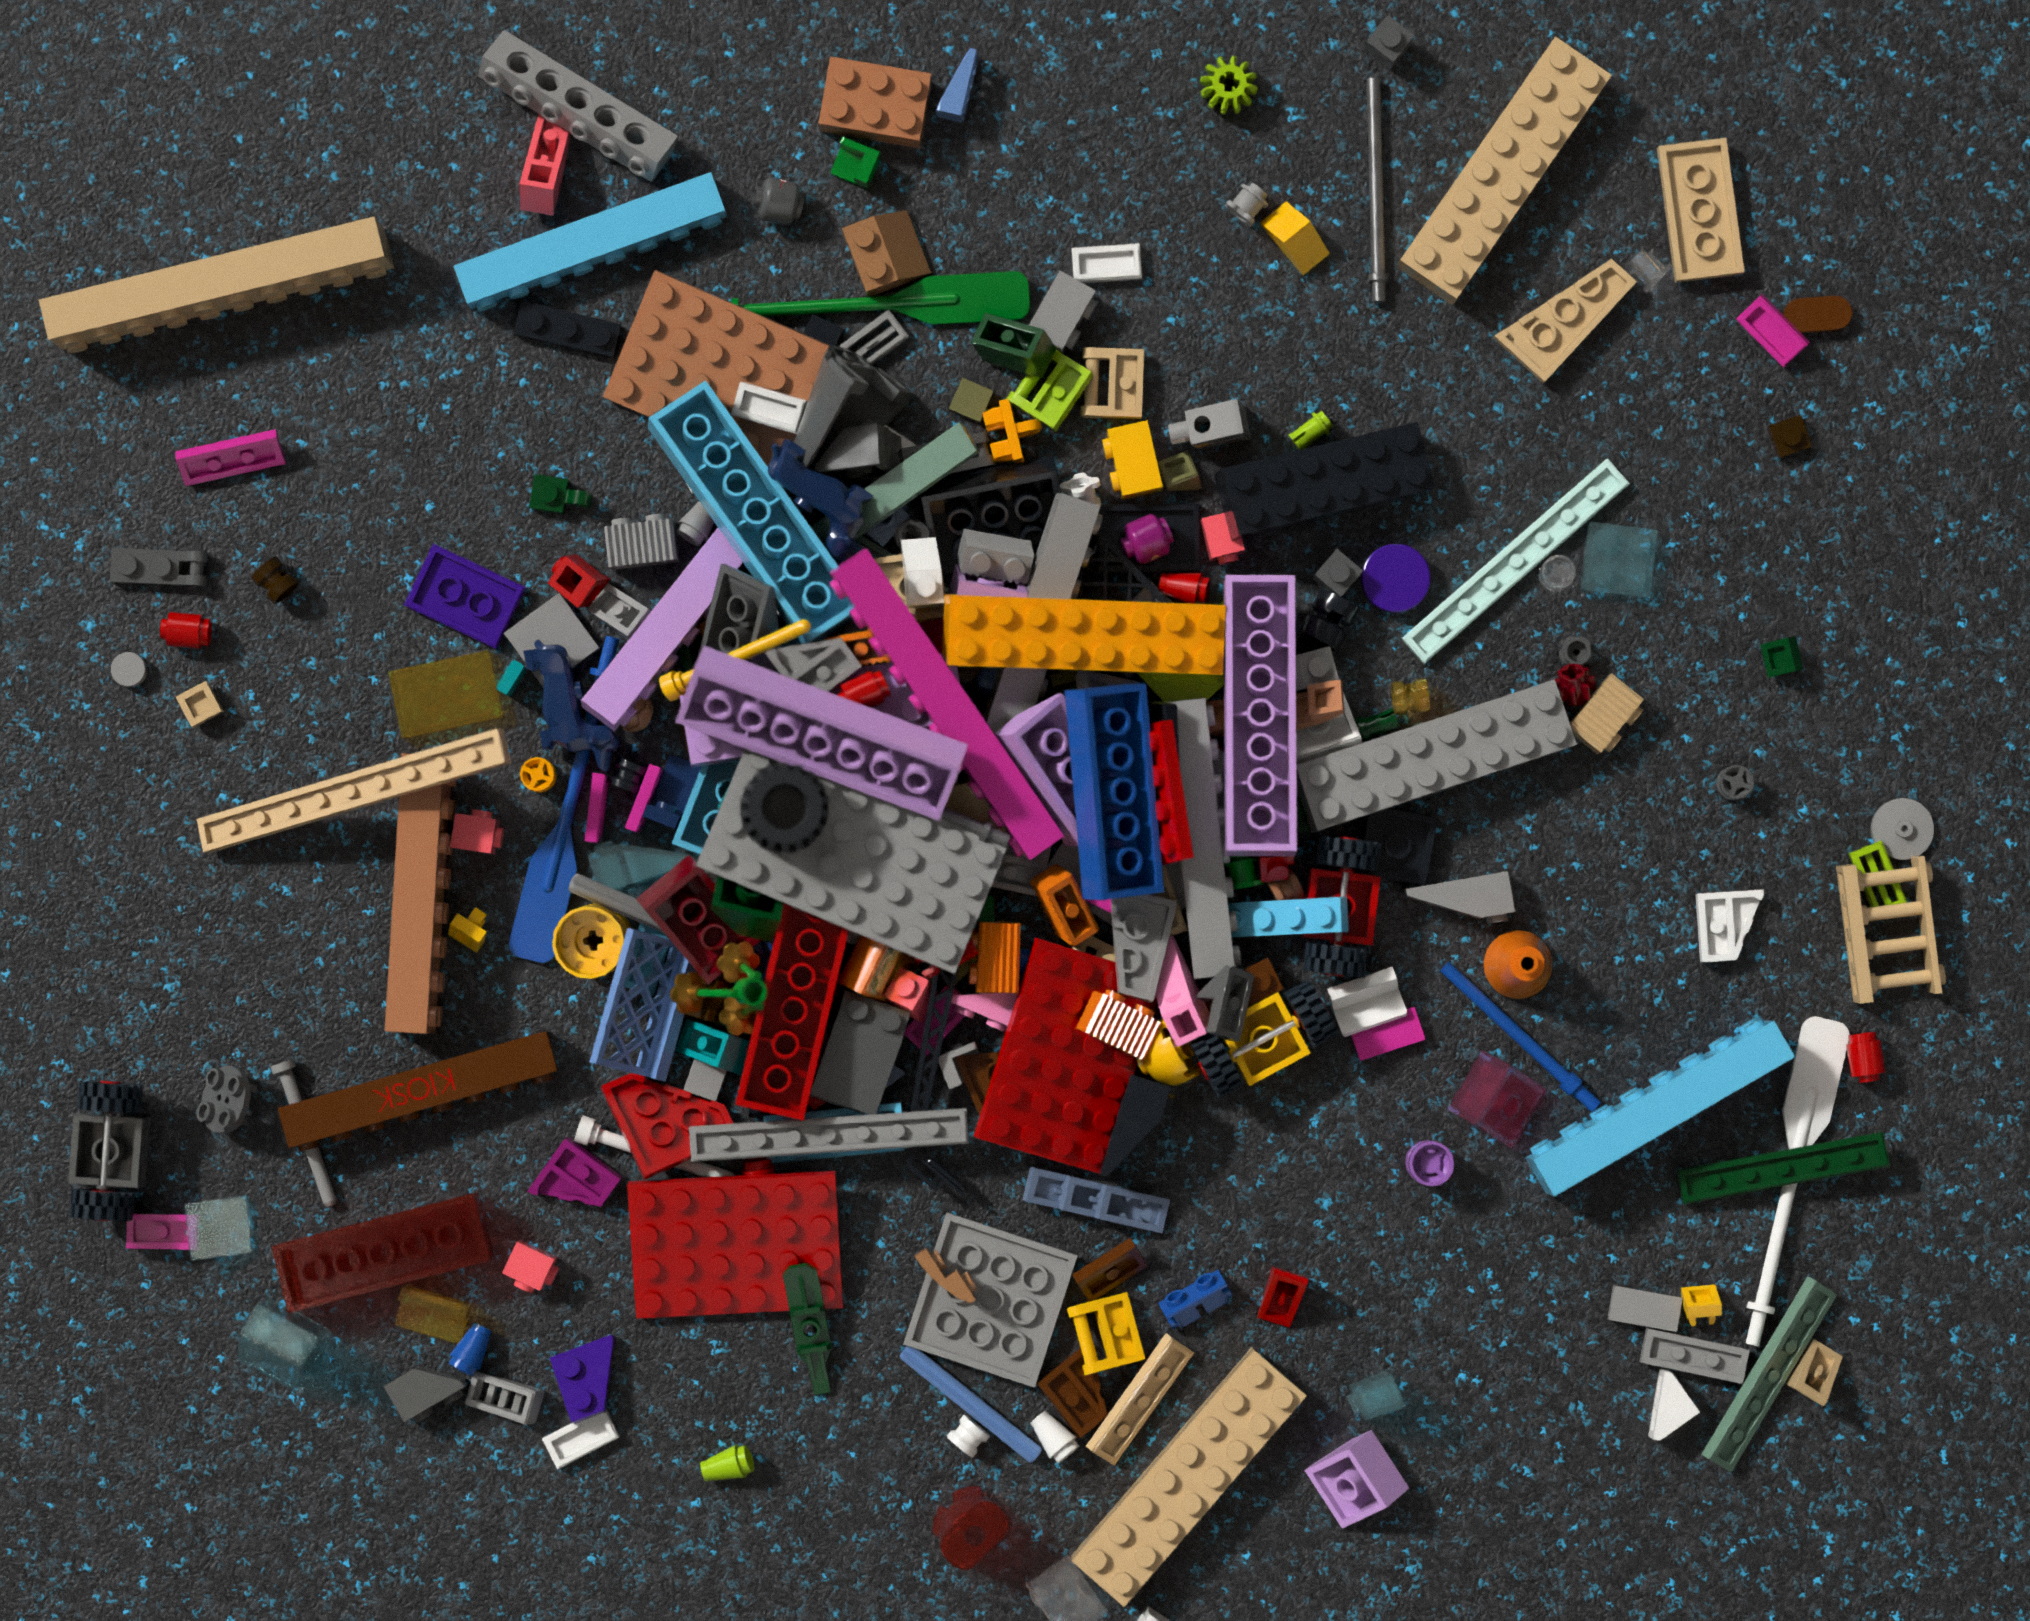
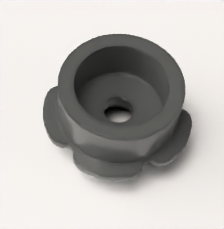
M1574 636L1567 637L1562 642L1559 658L1562 663L1584 666V664L1590 663L1593 657L1591 644L1582 636L1577 638ZM1574 649L1579 651L1577 656L1573 654Z

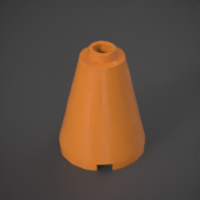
M1522 930L1509 931L1498 936L1487 948L1483 961L1485 976L1490 985L1501 995L1514 999L1528 998L1540 992L1548 983L1552 973V957L1547 945L1535 934ZM1524 957L1528 963L1526 970L1521 966V961Z

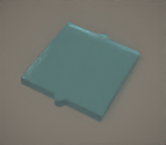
M244 1195L184 1204L187 1225L184 1234L188 1236L191 1261L252 1252L249 1227H251L252 1222L248 1220Z

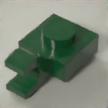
M534 474L529 508L565 514L566 505L590 508L592 495L586 491L569 490L570 481L568 479Z

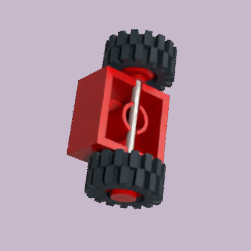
M1319 836L1316 864L1343 868H1339V871L1310 868L1306 899L1347 897L1349 932L1301 934V937L1331 940L1330 944H1334V946L1306 943L1303 970L1321 972L1324 975L1340 977L1346 975L1365 978L1368 950L1341 947V945H1344L1345 942L1373 945L1381 877L1355 874L1350 868L1378 871L1381 843L1347 837Z

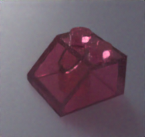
M1482 1050L1477 1060L1472 1064L1471 1070L1461 1087L1455 1093L1447 1110L1506 1146L1513 1148L1547 1089L1513 1066Z

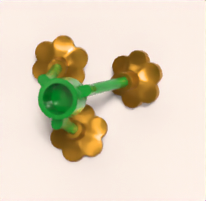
M743 941L738 945L736 943H728L724 946L723 955L717 959V967L723 971L725 980L731 983L736 982L733 989H707L705 984L701 983L700 975L697 972L679 973L674 979L675 986L670 991V998L676 1003L679 1013L687 1014L690 1011H700L705 997H727L723 1002L724 1009L719 1013L720 1022L727 1025L728 1032L733 1036H739L742 1033L752 1034L757 1010H763V1002L767 997L766 985L760 980L761 973L754 971L760 963V958L754 953L753 946L749 942Z

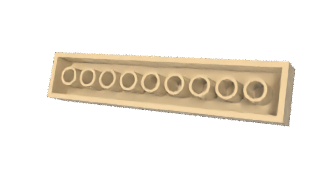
M373 216L39 299V304L48 340L62 350L67 349L68 353H76L88 349L87 344L100 341L101 345L113 344L121 341L120 336L134 333L136 337L154 333L155 327L167 325V328H177L188 324L187 319L200 316L201 320H209L221 316L220 311L233 308L234 312L252 309L254 307L253 303L266 300L269 304L278 303L286 300L288 294L300 292V295H310L319 292L320 286L333 283L334 287H342L352 284L354 282L353 278L366 275L367 279L379 278L386 275V270L394 268L385 229L376 217Z

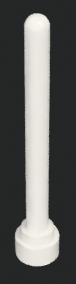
M582 1115L574 1142L586 1146L588 1143L595 1145L596 1142L631 1153L622 1135L601 1129V1125L595 1123L596 1119ZM689 1160L675 1166V1168L702 1177L735 1176L731 1171L700 1161L691 1162Z

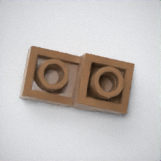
M926 1247L915 1254V1258L923 1269L941 1287L968 1303L976 1300L973 1292L978 1288L968 1272L961 1275L959 1270L956 1269L945 1276L943 1270L947 1268V1265L937 1250L930 1253Z

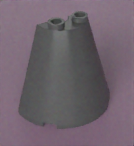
M829 346L822 358L794 439V443L806 450L803 456L796 457L797 461L803 463L806 469L814 471V465L845 427L856 426V422L860 420H876L881 426H887L911 400L914 393L883 369L870 366L864 357L840 346Z

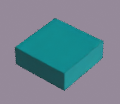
M512 660L498 682L496 689L511 698L527 672V667L516 660Z

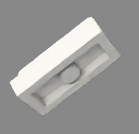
M1393 966L1366 975L1365 978L1360 977L1327 989L1329 1002L1341 1034L1344 1037L1407 1015V1009L1398 988V981Z

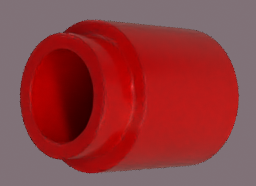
M169 612L167 619H161L160 638L166 640L167 646L200 649L201 646L210 645L212 637L211 619L204 618L201 614Z
M880 670L874 673L868 671L841 684L842 692L837 694V696L869 708H874L884 703V699L891 696L889 687Z
M1876 1031L1848 1035L1849 1044H1846L1851 1077H1858L1859 1083L1880 1080L1879 1073L1886 1072L1881 1039L1877 1040Z

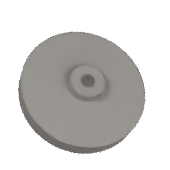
M1908 798L1893 799L1884 803L1875 812L1871 822L1873 842L1882 840L1888 857L1896 860L1911 859V856L1921 855L1929 847L1934 835V824L1928 810L1919 802Z

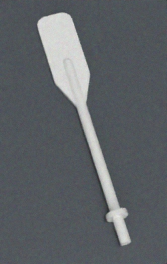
M1810 1017L1802 1024L1782 1108L1789 1149L1813 1145L1830 1123L1846 1055V1044L1849 1042L1848 1035H1850L1848 1028L1841 1022L1821 1017ZM1797 1183L1782 1186L1756 1300L1755 1303L1748 1301L1747 1308L1753 1309L1746 1344L1759 1347L1767 1313L1774 1315L1775 1308L1770 1307L1769 1302Z

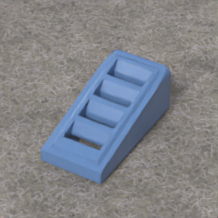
M970 48L964 56L937 105V117L961 123L964 121L979 59L977 49Z

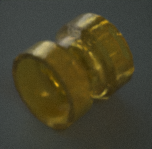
M1426 678L1415 679L1413 683L1405 684L1403 681L1391 682L1392 705L1396 716L1405 715L1409 710H1416L1418 713L1430 711V698Z

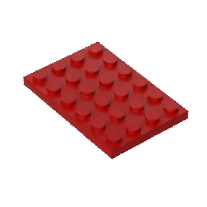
M1035 937L974 1137L1099 1173L1104 1163L1113 1127L1116 1124L1118 1110L1127 1089L1129 1074L1134 1075L1137 1058L1077 1029V1024L1094 991L1105 995L1106 990L1109 989L1118 993L1114 961ZM1124 996L1126 999L1123 1004L1134 1009L1137 1003L1154 1011L1157 999L1155 996L1154 1001L1148 1003Z
M836 1171L628 1181L627 1191L636 1319L789 1311L783 1273L790 1265L808 1263L817 1268L824 1308H843Z

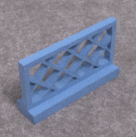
M627 928L589 1062L666 1082L685 1015L677 1011L676 1003L670 998V991L675 986L674 979L679 973L697 972L670 939ZM637 938H640L647 951L636 959L633 951ZM669 946L665 964L661 965L657 954ZM648 960H651L655 971L644 979L639 967ZM633 973L637 985L626 992L624 988L625 979L629 974ZM659 980L660 983L656 997L652 999L648 987ZM641 993L645 1005L634 1012L630 1000ZM623 1006L628 1018L617 1026L614 1017L616 1011ZM649 1013L650 1018L647 1029L642 1032L638 1020ZM631 1026L636 1038L625 1046L620 1034ZM614 1040L618 1052L609 1059H604L603 1056L607 1044ZM640 1046L641 1050L637 1064L633 1066L629 1053Z

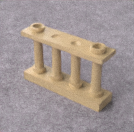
M1911 856L1912 867L1864 874H1862L1861 870L1857 871V866L1853 864L1836 866L1852 996L1855 1003L1874 1002L1873 994H1876L1877 990L1926 983L1929 993H1942L1941 985H1945L1946 975L1943 964L1938 963L1928 882L1933 880V873L1930 862L1925 861V856ZM1914 881L1916 902L1869 908L1866 905H1861L1860 891H1864V887ZM1918 915L1921 936L1871 942L1870 939L1865 937L1864 926L1868 925L1869 921ZM1923 949L1925 970L1880 976L1870 973L1869 960L1873 959L1874 955Z

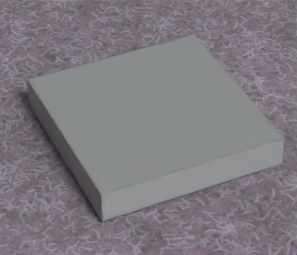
M560 593L504 632L524 662L523 651L536 649L534 642L538 639L544 645L558 644L563 646L567 650L572 669L600 650ZM539 666V671L532 673L544 688V676L541 674Z

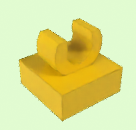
M476 907L468 919L457 913L450 923L448 935L477 953L485 942L487 931L481 927L486 921L487 914Z
M1715 1284L1681 1287L1682 1304L1691 1326H1696V1318L1707 1317L1709 1325L1715 1323L1716 1316L1722 1315V1303Z

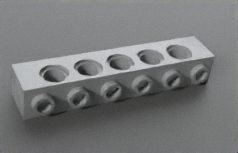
M503 30L482 56L478 77L482 78L488 85L500 89L513 97L519 104L526 105L541 114L547 121L555 123L570 132L578 140L585 141L595 147L604 156L613 158L629 168L635 175L642 176L652 182L672 157L678 139L676 134L509 32Z

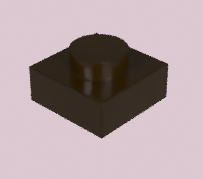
M1801 415L1767 426L1777 459L1812 447Z

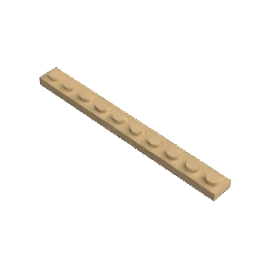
M504 729L490 730L198 818L197 824L203 852L212 853L510 764Z

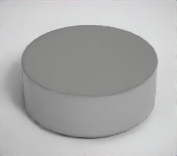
M124 652L114 658L111 664V674L118 684L134 687L141 684L146 678L147 665L141 656L132 652Z

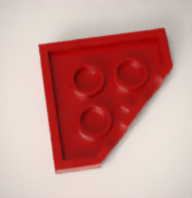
M629 1073L601 1085V1091L644 1180L691 1160L690 1126L733 1123L724 1104L713 1100L709 1102L668 1084L664 1086L650 1081L642 1075Z

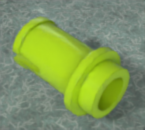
M1322 410L1317 414L1313 412L1310 420L1288 435L1299 450L1307 448L1322 435L1326 434L1328 436L1330 434L1329 430L1334 426Z

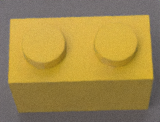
M1148 420L1107 429V439H1102V445L1106 460L1112 458L1115 472L1109 473L1113 492H1120L1121 499L1124 500L1162 491L1163 485Z

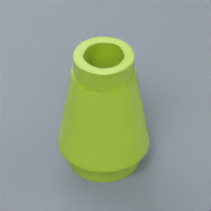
M735 1444L707 1460L701 1461L700 1467L706 1482L746 1478L747 1473L754 1471V1461L747 1445L739 1446Z

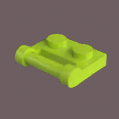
M1057 350L1050 363L1052 362L1057 365L1032 402L1026 399L1040 378L1026 374L1016 391H1011L1006 398L1009 399L1013 407L1037 419L1055 432L1094 376L1090 370Z

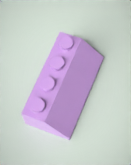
M1058 693L1017 714L994 735L1064 835L1061 839L1065 845L1078 846L1066 701L1063 694Z

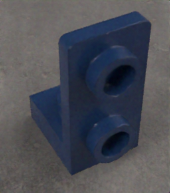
M670 755L651 805L647 804L643 817L677 830L701 766L691 768L690 761Z

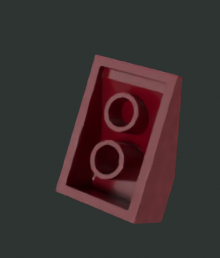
M688 855L636 898V900L703 980L710 984L723 973L717 967V959L723 955L724 946L728 943H736L738 945L743 941L755 946L760 940L738 935L711 909L715 884L703 869L696 867L697 862Z

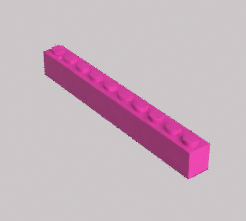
M862 549L830 571L829 574L833 578L829 582L830 587L840 600L846 597L853 607L849 611L850 616L860 629L866 626L873 637L868 641L880 658L886 655L892 664V667L888 670L899 686L906 684L912 693L908 699L919 715L925 712L932 722L928 729L968 744L959 772L963 769L971 779L967 785L978 800L984 798L991 809L987 811V814L998 829L1003 826L1007 833L1011 835L1008 845L1017 857L1023 854L1025 858L1031 860L1064 837L867 549Z

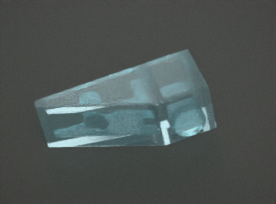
M613 840L593 846L595 852L587 854L595 880L615 890L665 875L688 855L696 862L699 859L698 855L625 844L614 845Z

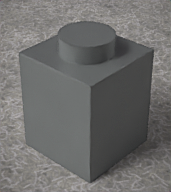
M1387 15L1366 41L1363 51L1390 71L1409 48L1415 35Z
M1336 549L1312 579L1323 589L1342 597L1363 570Z

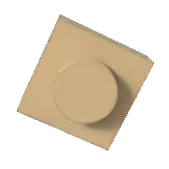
M204 681L176 696L190 726L193 728L224 712L208 681Z

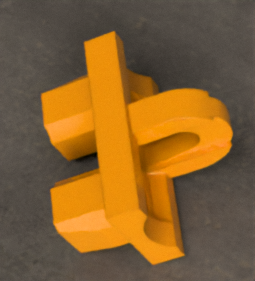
M1009 399L999 401V407L983 412L987 432L1005 428L1008 437L1007 440L990 443L994 462H1024L1019 438L1041 432V422L1034 419L1015 423Z

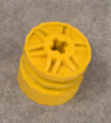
M596 903L571 910L560 919L553 933L552 947L556 960L565 971L579 978L593 979L615 971L627 928L631 929L630 922L624 915ZM595 931L597 936L603 937V943L598 944L597 948L595 943H589L588 940L589 936L594 935Z

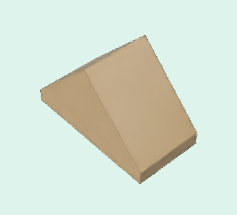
M1813 1338L1785 1384L1815 1403L1824 1406L1827 1403L1843 1356Z

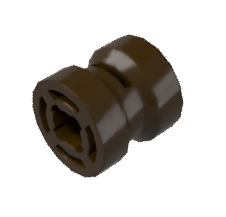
M277 556L265 562L251 577L258 587L268 590L267 597L274 605L288 597L300 584L293 574H286L284 564Z

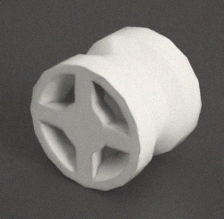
M964 1414L960 1419L958 1428L951 1430L947 1437L958 1448L973 1458L977 1453L978 1445L981 1442H986L990 1435Z

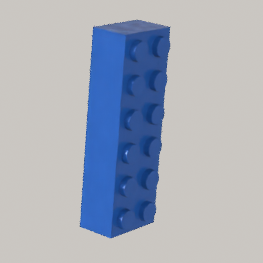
M1146 683L1065 690L1083 899L1109 900L1164 892Z

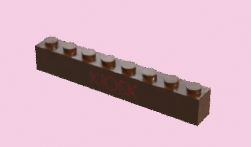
M547 1030L277 1109L288 1148L297 1146L298 1151L302 1152L319 1147L317 1140L331 1136L333 1143L353 1137L351 1130L365 1127L366 1133L385 1128V1120L398 1117L399 1123L420 1118L418 1111L431 1107L434 1114L453 1108L451 1101L465 1098L466 1104L486 1099L485 1091L498 1088L499 1093L503 1094L520 1089L518 1083L520 1081L532 1078L534 1085L552 1080L551 1072L558 1071L559 1069Z

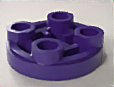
M1389 544L1374 551L1366 560L1362 569L1363 572L1361 573L1362 589L1369 603L1389 613H1401L1411 610L1424 599L1430 586V570L1426 560L1418 551L1403 544Z

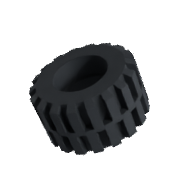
M781 763L776 766H767L761 772L758 771L744 789L740 804L742 825L750 839L759 844V847L764 850L768 849L777 854H790L805 849L817 840L828 819L829 800L824 790L825 787L822 782L817 780L814 773L804 770L800 765L796 764V766L788 765V763ZM776 789H792L799 793L804 800V818L797 826L791 829H778L772 826L765 818L763 811L765 799Z

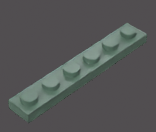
M1807 1276L1701 1455L1729 1472L1733 1471L1837 1296L1836 1293Z

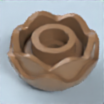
M641 697L633 707L637 710L635 716L626 727L622 725L620 727L628 732H638L646 728L653 714V703L650 698L644 700Z

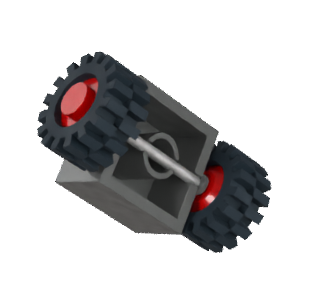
M79 1081L77 1109L103 1112L102 1114H73L68 1183L96 1185V1189H71L69 1217L95 1221L133 1220L135 1192L110 1189L111 1186L130 1188L146 1186L151 1117L121 1116L112 1112L141 1113L143 1085L117 1081Z

